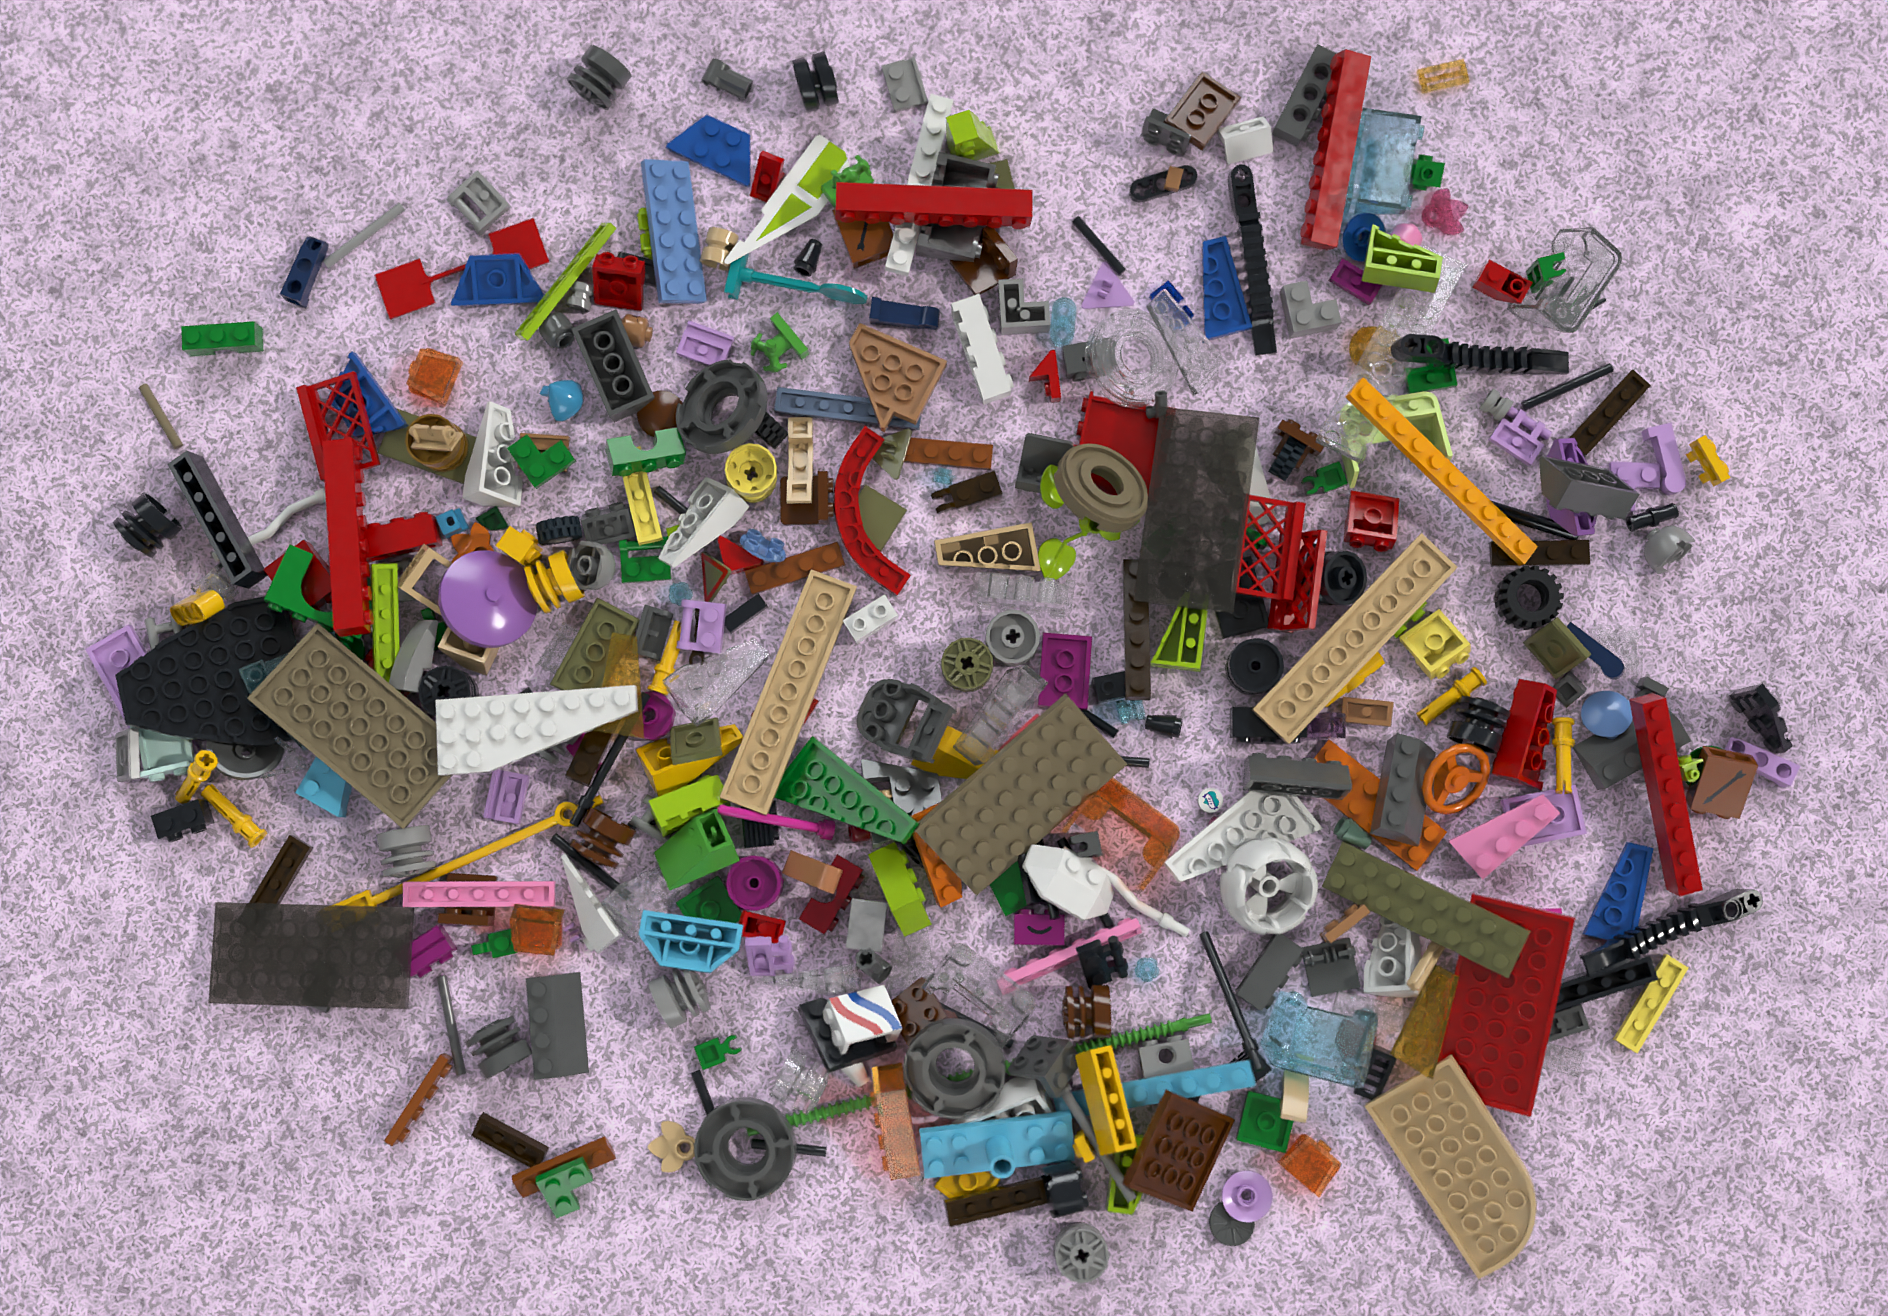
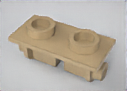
M414 424L409 429L410 435L415 440L411 445V449L452 451L464 435L461 432H455L451 426H432L430 429L429 425Z

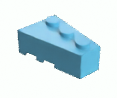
M316 757L295 793L337 817L346 818L352 786Z

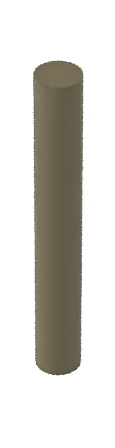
M148 384L139 386L140 392L173 448L176 450L183 446Z

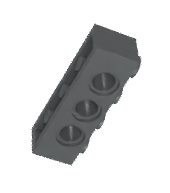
M1319 44L1316 45L1274 127L1272 135L1298 147L1300 141L1306 142L1312 130L1308 125L1311 120L1316 122L1322 110L1319 107L1321 100H1327L1326 86L1331 78L1332 70L1330 69V64L1336 54L1335 52ZM1321 73L1325 79L1319 80L1314 74ZM1304 94L1313 95L1315 100H1307ZM1293 115H1301L1304 121L1295 120Z

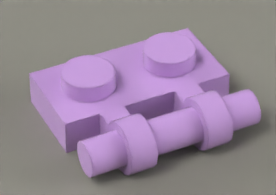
M1511 406L1507 415L1513 418L1512 422L1510 423L1503 418L1488 440L1527 466H1530L1544 446L1543 443L1537 440L1538 436L1547 440L1552 432L1546 429L1545 424L1542 422H1536L1526 416L1527 413L1522 409L1517 410ZM1520 424L1531 430V433L1527 434L1518 426Z
M781 935L778 943H772L771 937H746L745 948L751 976H775L776 970H784L785 973L793 971L795 961L794 956L791 954L793 949L788 936Z

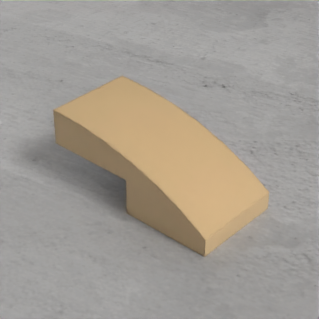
M1284 1070L1282 1097L1280 1100L1281 1118L1306 1123L1309 1101V1075Z

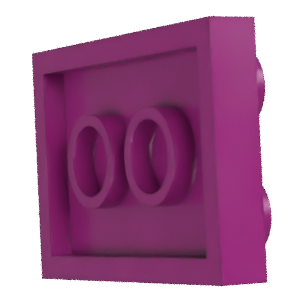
M1043 632L1038 707L1049 708L1066 693L1080 710L1087 711L1092 636Z

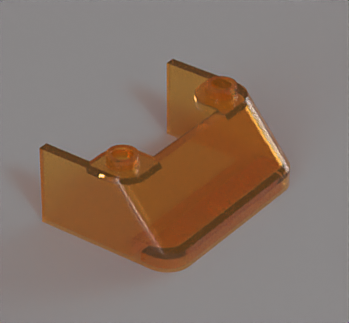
M1112 777L1098 791L1090 793L1061 829V832L1066 834L1080 814L1090 820H1098L1110 809L1149 838L1142 854L1144 860L1152 867L1136 887L1140 891H1144L1169 856L1179 839L1180 831L1173 821Z

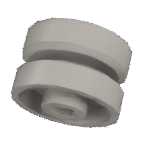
M1020 610L1000 612L990 621L986 629L985 644L989 648L993 659L1004 666L1016 667L1027 663L1034 656L1039 646L1040 632L1037 623L1030 615ZM1010 635L1016 636V643H1010V640H1007Z

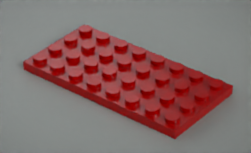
M1472 893L1471 903L1531 932L1509 978L1460 954L1458 955L1435 1064L1452 1055L1484 1105L1531 1117L1575 917Z

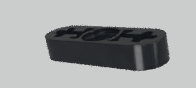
M1190 165L1177 167L1184 169L1183 172H1186L1187 175H1192L1189 182H1186L1185 179L1181 180L1178 192L1193 187L1198 176L1196 169ZM1168 170L1135 180L1129 190L1131 199L1137 203H1143L1176 193L1170 190H1160L1156 185L1159 179L1167 178ZM1152 181V188L1155 193L1152 194L1151 189L1146 190L1144 196L1134 193L1137 186L1145 189L1150 186L1149 182Z

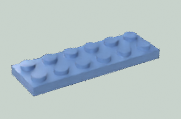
M644 159L640 163L658 303H705L707 299L703 268L700 262L701 253L689 162Z

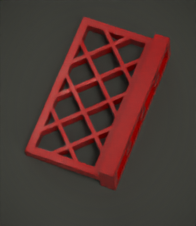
M352 371L310 386L302 385L296 387L321 481H325L322 441L331 440L335 432L344 436V438H352L351 436L357 425L364 428L365 434L361 442L354 438L353 440L358 446H361L362 450L363 448L369 450L372 458L370 462L364 464L360 462V469L362 468L364 471L381 465L356 372ZM351 380L352 389L347 396L340 392L339 389L344 381ZM323 388L332 390L326 403L320 400L318 390ZM337 394L346 398L340 411L331 406ZM351 401L357 404L359 410L354 419L345 414ZM329 409L338 413L332 426L325 421V416ZM343 417L352 421L346 434L337 429Z
M1250 494L1244 495L1231 592L1273 599L1282 603L1293 601L1306 503L1298 501L1288 502ZM1250 501L1258 502L1264 510L1256 518L1249 511ZM1276 506L1286 508L1285 518L1280 522L1277 521L1270 511ZM1265 514L1274 524L1266 532L1257 522ZM1252 524L1261 535L1253 542L1246 535V529ZM1277 528L1282 535L1281 543L1274 546L1267 534ZM1262 538L1271 549L1263 556L1260 555L1254 546ZM1250 548L1258 560L1247 566L1242 558L1243 552ZM1271 553H1274L1279 560L1278 567L1274 570H1271L1264 560ZM1260 562L1268 574L1258 581L1250 569ZM1245 573L1254 582V585L1248 589L1239 587L1240 577ZM1269 577L1276 584L1274 593L1266 592L1261 585Z
M1326 530L1302 532L1293 601L1282 603L1271 599L1267 629L1285 633L1315 629L1327 539ZM1281 534L1279 535V543H1281L1282 540ZM1317 539V545L1314 548L1313 543ZM1309 552L1310 555L1305 561L1304 557ZM1276 558V566H1275V568L1278 567V563H1279L1278 558ZM1313 563H1314V568H1313V571L1311 572V571H1310V567H1311V566L1313 565ZM1305 576L1307 580L1302 586L1301 581ZM1273 582L1272 593L1275 592V585H1276V584H1275L1274 582ZM1310 587H1311V592H1310V595H1309V597H1308L1306 593L1308 592V590H1309ZM1302 601L1303 605L1299 610L1298 605ZM1308 612L1307 623H1305L1303 617Z

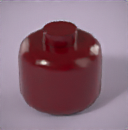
M848 824L849 838L853 843L870 840L871 835L869 831Z

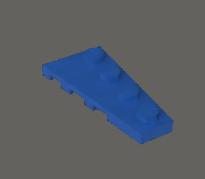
M1222 236L1203 241L1204 342L1251 330L1252 324L1227 237Z
M1626 842L1582 933L1583 935L1608 940L1614 939L1613 936L1618 934L1623 935L1627 930H1635V927L1639 924L1654 848Z

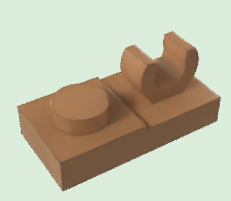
M1343 697L1341 722L1391 727L1394 702Z

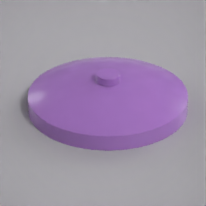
M482 550L461 556L445 571L438 588L439 609L448 627L459 638L478 647L498 648L515 642L527 632L536 616L538 603H536L529 590L524 568L511 557L499 552Z

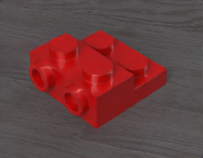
M603 252L600 255L596 254L592 265L594 304L642 311L644 304L645 261L638 260L636 256L632 255L620 258L614 257L610 252Z
M1351 490L1343 542H1348L1353 548H1361L1366 545L1374 547V550L1378 552L1392 550L1397 540L1400 498Z

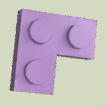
M1612 461L1609 463V470L1634 490L1635 488H1660V464ZM1635 503L1631 508L1630 512L1635 511Z

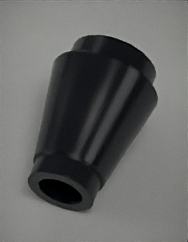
M809 239L808 243L794 260V270L797 273L810 277L812 273L816 272L822 248L821 242Z
M1147 715L1145 729L1173 739V737L1179 738L1183 719L1177 718V715Z

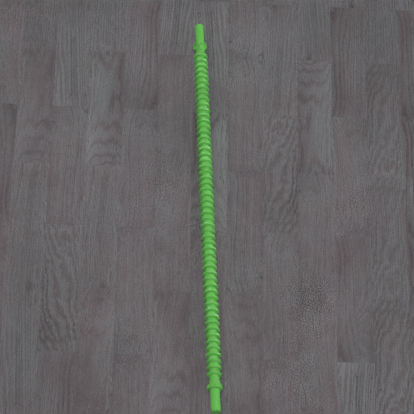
M1210 1013L1187 1019L1185 1017L1180 1018L1175 1022L1168 1020L1167 1024L1160 1022L1159 1026L1153 1024L1152 1028L1147 1025L1146 1029L1139 1027V1031L1132 1029L1131 1033L1125 1031V1034L1121 1035L1119 1032L1118 1036L1111 1034V1038H1104L1103 1040L1097 1038V1041L1094 1042L1090 1039V1043L1083 1041L1082 1045L1076 1043L1074 1048L1077 1053L1110 1045L1114 1049H1117L1119 1045L1123 1048L1124 1044L1131 1046L1132 1042L1138 1044L1139 1040L1145 1042V1039H1149L1151 1041L1152 1037L1159 1039L1160 1035L1166 1037V1034L1170 1033L1172 1036L1173 1032L1188 1031L1189 1028L1210 1024L1212 1019ZM1005 1060V1073H1008V1075H1010V1073L1008 1072V1068L1012 1064V1062H1008V1060ZM970 1069L968 1073L963 1070V1074L956 1072L955 1076L949 1074L946 1079L955 1082L963 1081L972 1074L973 1070ZM906 1085V1088L899 1086L898 1090L892 1088V1091L888 1092L886 1089L885 1093L878 1091L877 1095L871 1093L870 1097L864 1095L862 1099L857 1096L856 1100L852 1098L849 1099V1102L842 1100L841 1104L835 1102L834 1106L829 1103L828 1107L821 1105L820 1109L814 1107L813 1111H810L808 1108L807 1112L800 1110V1114L793 1112L792 1116L786 1114L785 1117L791 1126L795 1125V1127H798L800 1123L805 1126L806 1122L810 1124L813 1123V1120L820 1122L821 1118L827 1120L829 1116L833 1119L834 1115L841 1117L842 1113L848 1115L849 1111H852L854 1114L855 1110L859 1109L862 1112L863 1108L869 1110L870 1106L876 1108L878 1104L883 1107L884 1103L888 1105L891 1104V1101L898 1103L899 1099L905 1101L906 1097L911 1100L912 1092L908 1085ZM747 1128L748 1136L760 1134L754 1129Z

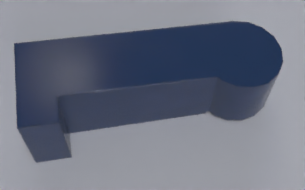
M308 236L305 239L280 292L285 301L307 308L310 292L328 251L327 242L312 236Z
M872 297L869 316L870 324L913 329H938L940 310L938 308L885 301L882 298Z
M1572 622L1566 626L1591 653L1588 658L1601 667L1603 674L1607 678L1616 680L1623 676L1625 666L1620 658Z

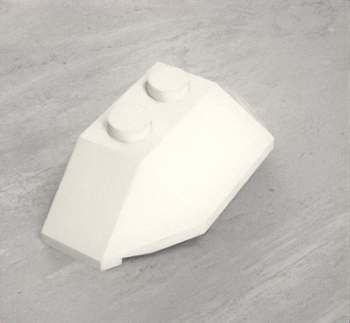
M1034 844L1029 847L1022 867L1026 873L1028 872L1030 880L1041 898L1081 921L1108 913L1114 890L1107 873L1066 849Z

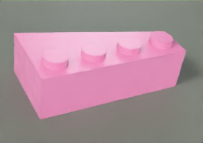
M1541 794L1449 840V843L1476 873L1484 879L1561 813Z

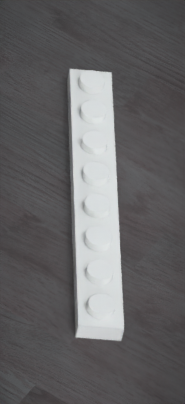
M930 93L907 185H932L938 153L941 151L946 131V117L950 116L953 99ZM914 223L896 225L885 271L908 277L921 226Z

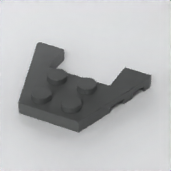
M861 759L862 776L870 783L888 781L892 801L910 816L942 801L937 773ZM870 832L872 849L882 847V844L891 841L889 838Z

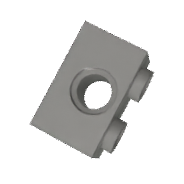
M1182 1035L1167 1037L1168 1043L1158 1044L1157 1039L1142 1042L1143 1047L1137 1049L1143 1078L1193 1070L1194 1064L1189 1039L1182 1040ZM1162 1049H1168L1171 1052L1172 1059L1169 1063L1164 1064L1159 1060L1158 1054Z

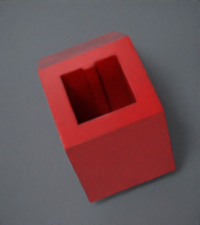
M1489 259L1481 269L1472 288L1494 300L1521 304L1533 282Z

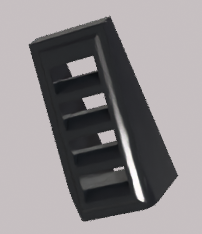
M1374 1045L1373 1049L1368 1051L1366 1070L1363 1074L1360 1073L1354 1089L1355 1094L1370 1100L1382 1094L1397 1060L1395 1052L1378 1045ZM1376 1056L1387 1059L1386 1063L1377 1060ZM1372 1065L1384 1068L1383 1072L1372 1069ZM1368 1074L1380 1078L1379 1082L1367 1078ZM1364 1083L1376 1087L1375 1094L1367 1092L1371 1090L1363 1088Z

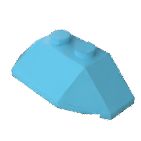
M643 910L638 935L660 966L712 973L739 951L743 925Z

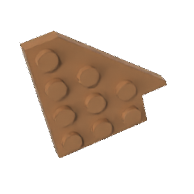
M859 323L849 341V348L881 431H886L893 416L916 425L947 366V360Z

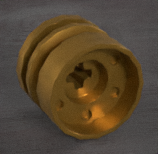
M426 414L420 416L411 423L406 432L405 443L409 454L414 460L434 471L448 472L454 470L463 463L467 456L469 444L466 434L460 427L441 415ZM414 424L429 425L430 429L432 426H451L455 432H461L464 435L452 451L411 449V445L415 440L410 435L409 429Z

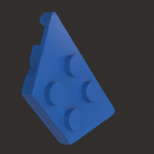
M707 114L666 145V149L748 188L751 185L750 134Z
M520 253L470 255L452 298L451 306L539 302L543 298L544 293Z
M351 351L347 357L349 361L344 372L340 371L339 376L352 371L356 372L372 434L375 435L406 428L408 426L406 421L359 356ZM351 380L344 381L339 389L340 392L347 396L352 389ZM337 394L332 402V406L340 411L346 398ZM351 401L345 414L354 419L359 411L357 404ZM343 417L342 420L350 428L352 421ZM357 425L353 435L361 438L365 434L364 428Z

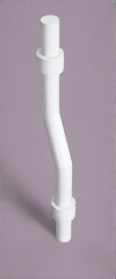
M321 488L315 491L314 495L287 506L266 529L248 537L251 545L253 546L271 538L293 514L319 503L322 505L326 503L325 488ZM212 552L214 560L219 561L216 553Z
M1064 846L1063 849H1066L1071 853L1075 854L1076 856H1078L1075 851ZM1088 856L1080 857L1107 873L1110 883L1132 908L1159 922L1158 925L1166 930L1169 928L1184 937L1188 935L1190 931L1188 927L1175 921L1174 917L1166 912L1163 914L1138 900L1117 875L1092 862V858Z

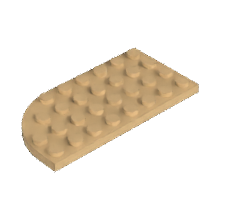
M1452 1055L1365 1104V1108L1478 1280L1505 1266L1523 1250L1535 1224L1537 1201L1533 1181L1524 1163Z

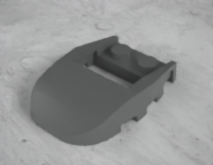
M883 679L875 683L867 692L857 715V727L864 738L875 743L882 750L904 758L933 763L934 753L952 714L956 715L957 711L913 683L906 684L894 679ZM920 700L927 703L928 706L907 749L898 744Z

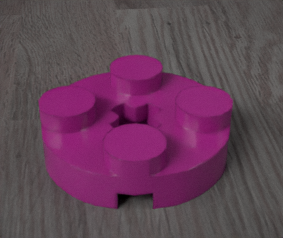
M649 691L645 693L651 697L631 733L642 740L657 741L671 730L676 711L666 696L656 691ZM654 710L655 719L646 722L645 712Z

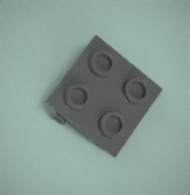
M1350 938L1336 940L1332 943L1326 942L1302 947L1304 949L1302 955L1311 997L1361 987L1354 959L1356 952L1354 946L1351 945Z

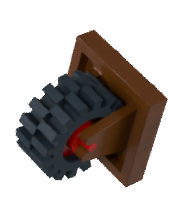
M1291 419L1287 421L1282 420L1274 431L1282 439L1272 454L1276 458L1268 471L1283 481L1287 480L1294 468H1300L1308 453L1318 456L1326 445L1321 442L1323 439L1321 436L1312 431L1309 434L1300 430L1301 425Z

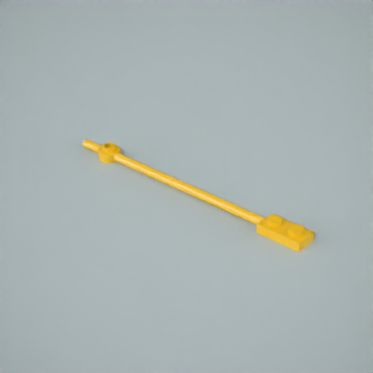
M601 795L595 796L593 799L595 803L592 807L595 808L604 804ZM563 802L557 806L553 816L405 882H429L557 824L565 827L574 826L569 823L571 818L566 819L564 813L566 810H571L574 815L579 805L572 802ZM403 883L374 896L371 890H366L323 909L322 912L330 932L335 933L379 913L378 904L403 894Z

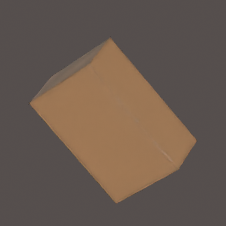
M1170 166L1164 189L1178 192L1184 169Z

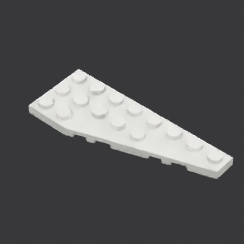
M637 686L436 700L438 775L493 772L502 766L517 762L531 754L539 753L568 741L572 737L587 733L601 725L638 712Z

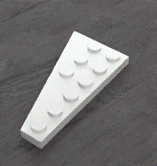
M1249 791L1164 861L1163 865L1179 883L1227 865L1230 856L1249 841L1278 838L1289 842L1323 828L1296 795Z

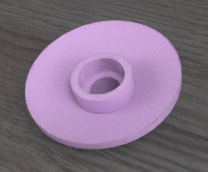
M1249 1170L1236 1172L1227 1179L1223 1186L1222 1202L1224 1208L1230 1216L1238 1221H1257L1268 1213L1272 1205L1273 1194L1271 1186L1257 1172ZM1245 1190L1251 1193L1248 1200L1242 1199L1241 1196Z

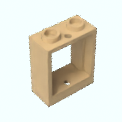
M423 544L398 579V587L441 615L438 605L412 588L433 558L448 568L452 562Z

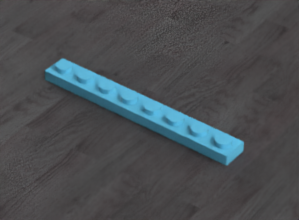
M1249 1059L1121 1082L1127 1108H1134L1159 1103L1166 1089L1186 1098L1253 1087L1256 1085ZM1084 1089L1071 1091L1084 1114L1089 1116L1090 1113ZM1062 1097L1053 1098L1056 1112L1070 1110Z

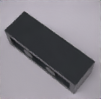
M758 593L727 615L724 625L732 634L767 609L768 605Z

